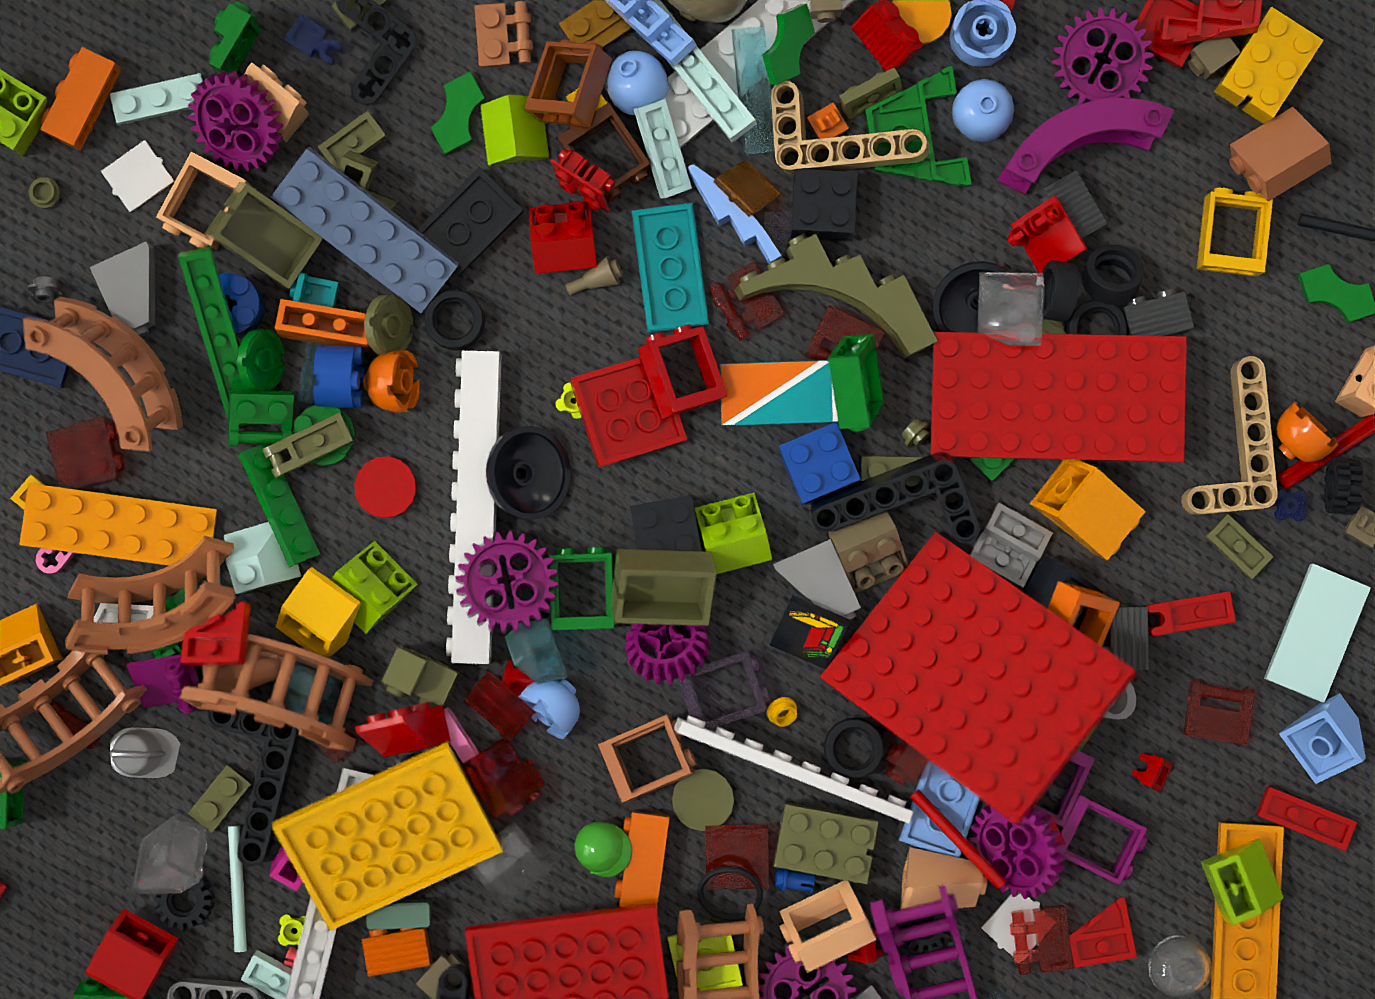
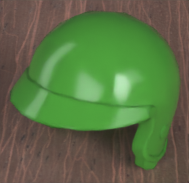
M602 821L592 822L585 825L576 836L574 843L576 857L586 869L591 871V874L600 877H613L622 872L629 864L632 850L631 843L626 833L618 826Z

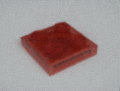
M768 825L705 826L706 873L723 866L739 867L753 874L759 880L763 889H769ZM732 872L717 874L706 883V890L756 889L748 878Z

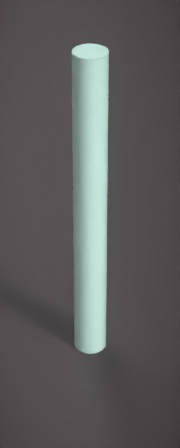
M241 825L228 826L234 952L247 951L243 864L237 856L241 837Z

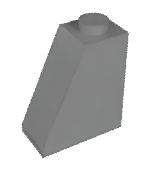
M146 241L90 267L111 316L119 318L140 337L149 333L148 328L155 326V249L153 245Z
M831 539L773 564L774 570L811 603L848 619L856 617L855 610L861 607Z

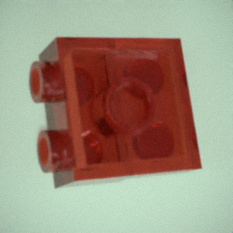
M100 417L75 423L70 427L46 432L58 487L77 490L122 479L121 471L125 470L124 459L120 452H116L114 441L118 440L117 429L113 422H109V418Z
M506 737L461 764L494 818L505 812L509 817L525 807L522 803L523 800L526 805L542 796L539 789L546 785L530 758L523 763L520 762Z
M904 741L900 745L895 743L886 756L889 763L884 773L901 785H904L906 781L914 785L929 760Z

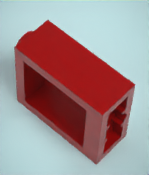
M691 324L674 329V334L666 337L664 332L647 337V343L638 348L662 419L718 402L728 396L703 326L692 329ZM690 340L707 390L676 399L659 349Z

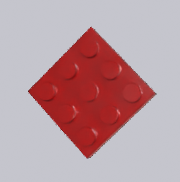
M641 357L570 378L569 381L598 468L687 440L679 414L662 419Z

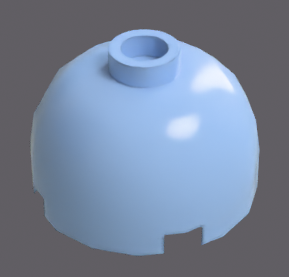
M628 51L619 55L610 65L605 84L613 104L621 112L635 115L634 108L665 99L669 89L667 73L663 65L653 55L643 51Z
M989 79L972 81L963 87L954 99L952 108L954 125L968 139L977 142H988L1000 137L1010 126L1014 115V104L1011 94L1005 86Z
M553 678L538 679L527 686L518 696L520 698L518 701L519 705L525 713L535 722H537L538 718L545 725L551 726L546 731L560 739H564L578 721L580 714L579 702L574 695L576 689L564 679L561 682Z

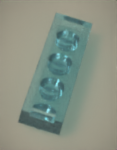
M755 26L731 29L738 98L757 123L742 135L744 154L773 152L775 149L771 88L762 54L767 51L765 27Z

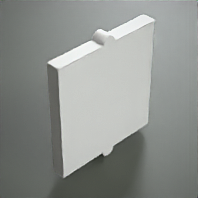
M145 140L101 171L113 188L112 193L119 196L130 213L175 182L163 166V159L157 158Z
M1020 893L1015 898L1010 894L981 928L997 942L998 948H1004L1018 962H1021L1056 921L1039 907L1040 903L1038 901L1033 902L1029 897L1023 899Z

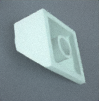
M269 522L224 535L226 542L234 544V549L226 558L235 594L243 595L302 577L298 565L289 568Z

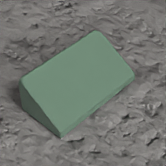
M408 899L392 902L366 914L367 928L369 930L429 927L431 923L432 900Z

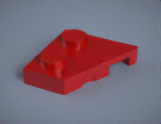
M240 602L236 604L237 608L223 616L217 614L208 619L205 624L196 625L185 631L180 663L185 666L244 665L251 605L246 602Z
M1125 897L1118 898L1067 937L1073 968L1137 958Z

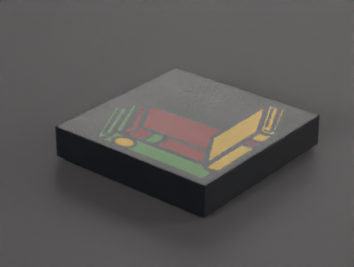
M792 595L773 635L770 646L826 669L840 644L850 619Z

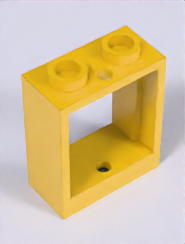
M1215 188L1214 192L1208 193L1204 197L1197 269L1256 277L1265 273L1273 199L1267 201L1260 193L1256 194L1253 191L1245 192V195L1233 194V190L1228 188ZM1215 205L1257 210L1252 258L1210 254Z

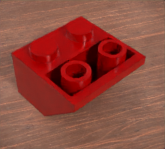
M572 201L566 204H544L529 208L530 241L535 274L597 267L592 213L589 206L584 202Z
M429 702L410 706L411 712L409 707L388 711V718H386L385 713L366 717L367 724L355 726L356 732L384 758L451 742L443 705L430 708Z
M123 908L105 934L85 974L129 999H144L172 958L179 938Z

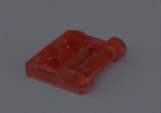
M829 305L804 356L812 360L814 357L819 360H828L832 352L820 347L823 338L838 345L842 337L847 335L874 334L877 350L885 332Z
M1192 679L1188 691L1189 698L1183 735L1247 745L1255 697L1254 689H1229L1202 684V681ZM1201 697L1238 702L1241 704L1240 712L1199 706Z

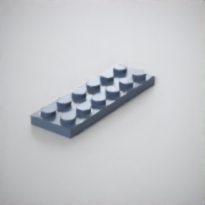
M310 147L304 151L270 197L420 313L423 312L460 264Z

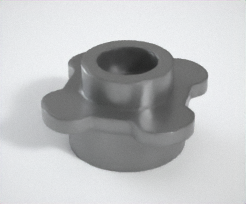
M37 277L33 280V284L28 285L27 290L32 292V297L37 301L49 303L53 302L54 299L63 297V293L58 291L59 282L54 278Z

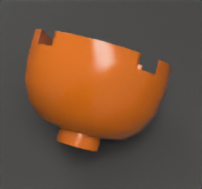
M407 350L391 351L378 355L371 362L367 373L364 375L363 385L374 405L394 413L409 412L408 408L416 406L419 398L420 379L413 384V368H418V364L411 352Z
M1293 402L1278 420L1276 426L1277 436L1282 442L1278 448L1290 460L1297 457L1304 462H1316L1325 458L1339 445L1334 437L1330 439L1325 434L1328 430L1304 407L1299 408L1297 402Z

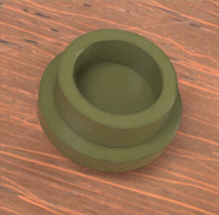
M38 178L30 185L29 198L39 208H51L60 199V187L50 178Z
M919 418L912 421L901 435L905 439V444L908 447L914 444L918 447L923 444L930 435L928 432L930 424L927 421L922 422Z

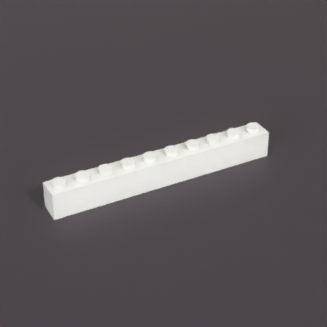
M462 351V358L456 359V377H461V389L455 390V408H460V420L454 421V439H459V451H453V470H458V481L452 482L451 493L452 501H457L456 513H451L450 522L451 532H456L455 544H450L449 551L450 563H455L454 575H449L448 592L449 594H454L453 606H448L447 624L453 625L452 638L447 637L446 655L452 656L451 663L491 664L492 632L488 628L489 622L486 621L483 625L478 626V614L471 618L468 617L467 612L471 606L461 607L460 601L467 596L457 595L456 589L464 585L457 583L455 578L459 575H465V573L459 570L458 564H468L464 553L475 554L473 543L478 544L480 547L485 546L484 536L488 537L491 542L495 541L497 504L488 489L486 464L493 445L499 439L502 354L496 351ZM492 564L483 566L480 574L485 577L493 576L495 566ZM494 594L490 595L486 600V604L490 607H493Z

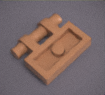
M515 2V14L513 15L506 14L505 3L474 5L479 68L510 66V54L516 53L519 56V64H531L533 41L529 38L531 14L527 12V2ZM516 26V42H509L508 27Z

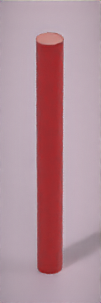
M919 789L910 797L998 890L1007 882Z

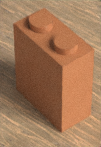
M1291 107L1230 144L1232 158L1229 159L1232 169L1236 174H1242L1247 179L1252 191L1256 194L1260 193L1267 201H1270L1331 164L1329 143L1294 107Z

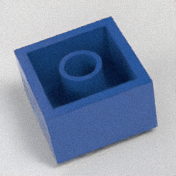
M837 422L779 445L777 448L801 505L861 480Z

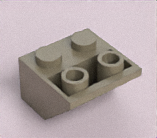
M887 510L828 532L855 594L902 574L909 565L897 528Z

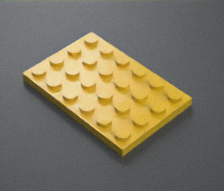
M448 742L276 820L272 826L330 931L503 852L502 845Z

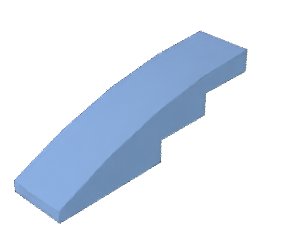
M605 0L645 41L674 67L697 46L694 39L676 25L671 16L653 0Z
M694 164L689 166V175L718 226L720 227L730 221L744 247L756 241L768 264L781 259L782 256L774 243L747 208L717 180Z

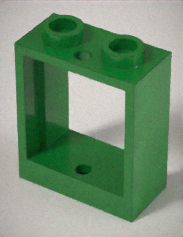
M874 334L843 336L828 357L839 429L850 428L851 431L858 432L870 428L885 404Z
M606 547L587 548V554H575V548L556 549V555H549V558H553L554 561L549 568L557 570L558 576L550 579L558 583V589L550 590L556 596V600L551 601V630L615 628L611 606L614 580L613 554L606 553ZM605 562L606 616L560 617L559 563Z

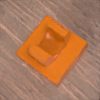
M834 102L808 116L806 119L818 139L838 137L849 130Z

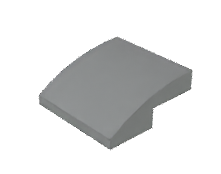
M998 503L969 555L1021 591L1036 562L1041 558L1053 532Z

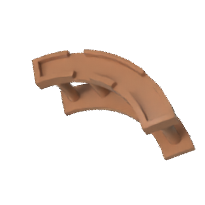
M59 297L54 300L55 318L48 322L30 317L23 318L27 350L42 352L60 359L81 373L99 392L116 424L120 448L150 452L152 450L150 431L153 428L178 430L183 426L178 397L174 387L170 388L163 373L166 371L163 364L144 339L115 316L109 317L103 312L98 311L97 307L90 303L65 297ZM92 342L101 346L112 356L108 358L100 349L94 346ZM122 365L135 382L134 386L131 387L125 376L118 369L119 366ZM140 396L142 397L143 402L145 404L148 416L147 418L144 414L140 401L138 400Z
M204 536L199 544L179 561L163 569L138 576L112 578L79 573L68 592V598L82 601L81 620H76L67 636L66 649L96 654H108V649H127V653H137L166 647L182 641L185 631L196 625L205 624L208 619L217 614L222 615L235 599L234 588L220 585V565L232 552L234 544ZM207 577V581H204L201 587L197 589V582ZM184 588L185 602L166 612V596L179 592ZM153 600V618L131 622V603ZM94 603L118 604V623L94 622Z
M248 634L246 644L248 650L235 690H231V693L228 694L218 692L215 688L221 665L207 666L203 682L198 684L197 688L183 687L180 698L198 709L236 715L237 710L255 714L254 720L278 728H283L284 724L299 728L298 735L328 749L353 751L356 739L345 734L346 729L343 726L355 686H372L373 680L363 675V669L357 666L343 665L324 656L289 644ZM260 651L284 657L271 700H267L266 703L249 699L250 695L248 694ZM296 661L317 669L305 711H301L300 714L286 710V705L283 704ZM328 675H331L343 681L332 722L326 725L318 721L319 716L317 712Z
M73 650L57 665L60 671L49 681L45 682L43 679H40L19 694L20 701L7 708L0 704V731L10 732L30 759V762L12 768L0 752V774L2 776L0 779V794L7 791L10 793L17 792L26 783L51 771L86 748L126 713L135 710L140 704L139 699L147 691V688L141 685L126 689L103 659L104 654ZM92 666L116 696L115 700L103 712L80 683V676ZM64 690H70L92 719L91 723L75 735L72 734L50 705L52 703L51 700ZM33 712H40L63 742L42 755L20 725L21 720Z
M747 904L745 921L700 925L699 922L695 923L692 910L679 911L677 945H683V960L677 961L678 999H759L758 945L759 935H763L764 927L761 916L756 915L753 904ZM744 934L743 951L699 955L697 952V944L701 942L702 938ZM744 963L745 986L704 991L697 988L696 972L700 971V968Z

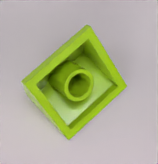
M506 95L480 105L488 166L549 158L545 123L539 122L524 110L528 96Z

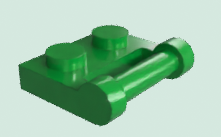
M230 390L227 430L228 447H238V444H274L291 436L294 403L293 391ZM239 424H281V432L239 431Z

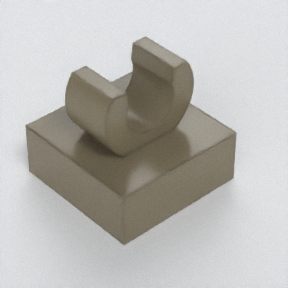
M1360 505L1359 510L1351 517L1343 532L1368 548H1373L1375 544V513Z

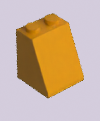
M1063 460L1029 503L1090 552L1107 561L1119 550L1122 541L1130 531L1137 527L1140 518L1146 512L1098 468L1080 460Z

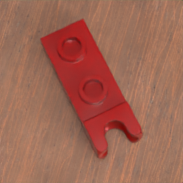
M1230 591L1143 606L1148 607V613L1155 612L1160 617L1159 624L1148 629L1149 636L1235 622Z

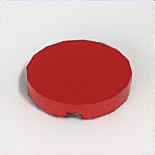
M389 456L376 457L365 463L357 473L354 483L355 497L360 506L370 515L380 518L397 517L406 512L414 502L417 491L416 478L411 468L401 460Z

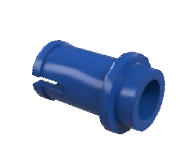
M777 868L774 887L780 888V891L791 889L812 893L815 874Z

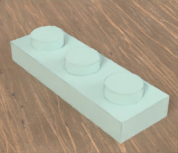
M199 73L110 93L116 123L123 125L191 109L188 107V104L194 100L191 93L198 89L197 85L203 81L202 75Z
M660 99L634 108L633 110L660 198H667L692 189L666 99Z

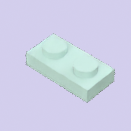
M257 950L252 956L241 980L275 999H285L292 968Z

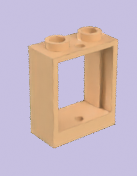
M191 152L156 218L164 223L162 226L164 230L179 237L180 233L183 232L191 237L189 243L196 247L204 248L211 246V248L217 250L220 245L219 243L174 219V216L198 172L233 190L239 182L250 184L245 179Z
M1375 345L1364 350L1335 400L1336 403L1360 417L1375 414ZM1357 375L1362 377L1361 382L1356 381Z
M846 880L779 911L784 921L783 924L779 925L787 943L793 941V944L788 945L789 950L796 963L802 961L807 973L876 940L849 882ZM846 908L848 909L852 920L802 943L798 931Z

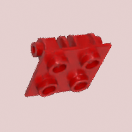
M564 148L558 156L559 163L551 159L550 162L555 171L554 175L560 181L558 185L564 191L571 195H574L575 192L584 197L583 202L597 212L602 209L606 213H610L603 193L605 190L611 192L616 182L612 180V175L601 168L597 169L595 164L589 167L590 161L584 159V157L572 149L567 150Z
M1056 195L1010 224L1012 230L1007 237L1008 243L1011 246L1023 245L1040 276L1049 261L1067 262L1087 249Z

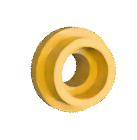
M778 698L769 705L767 717L777 726H788L797 718V705L792 698Z

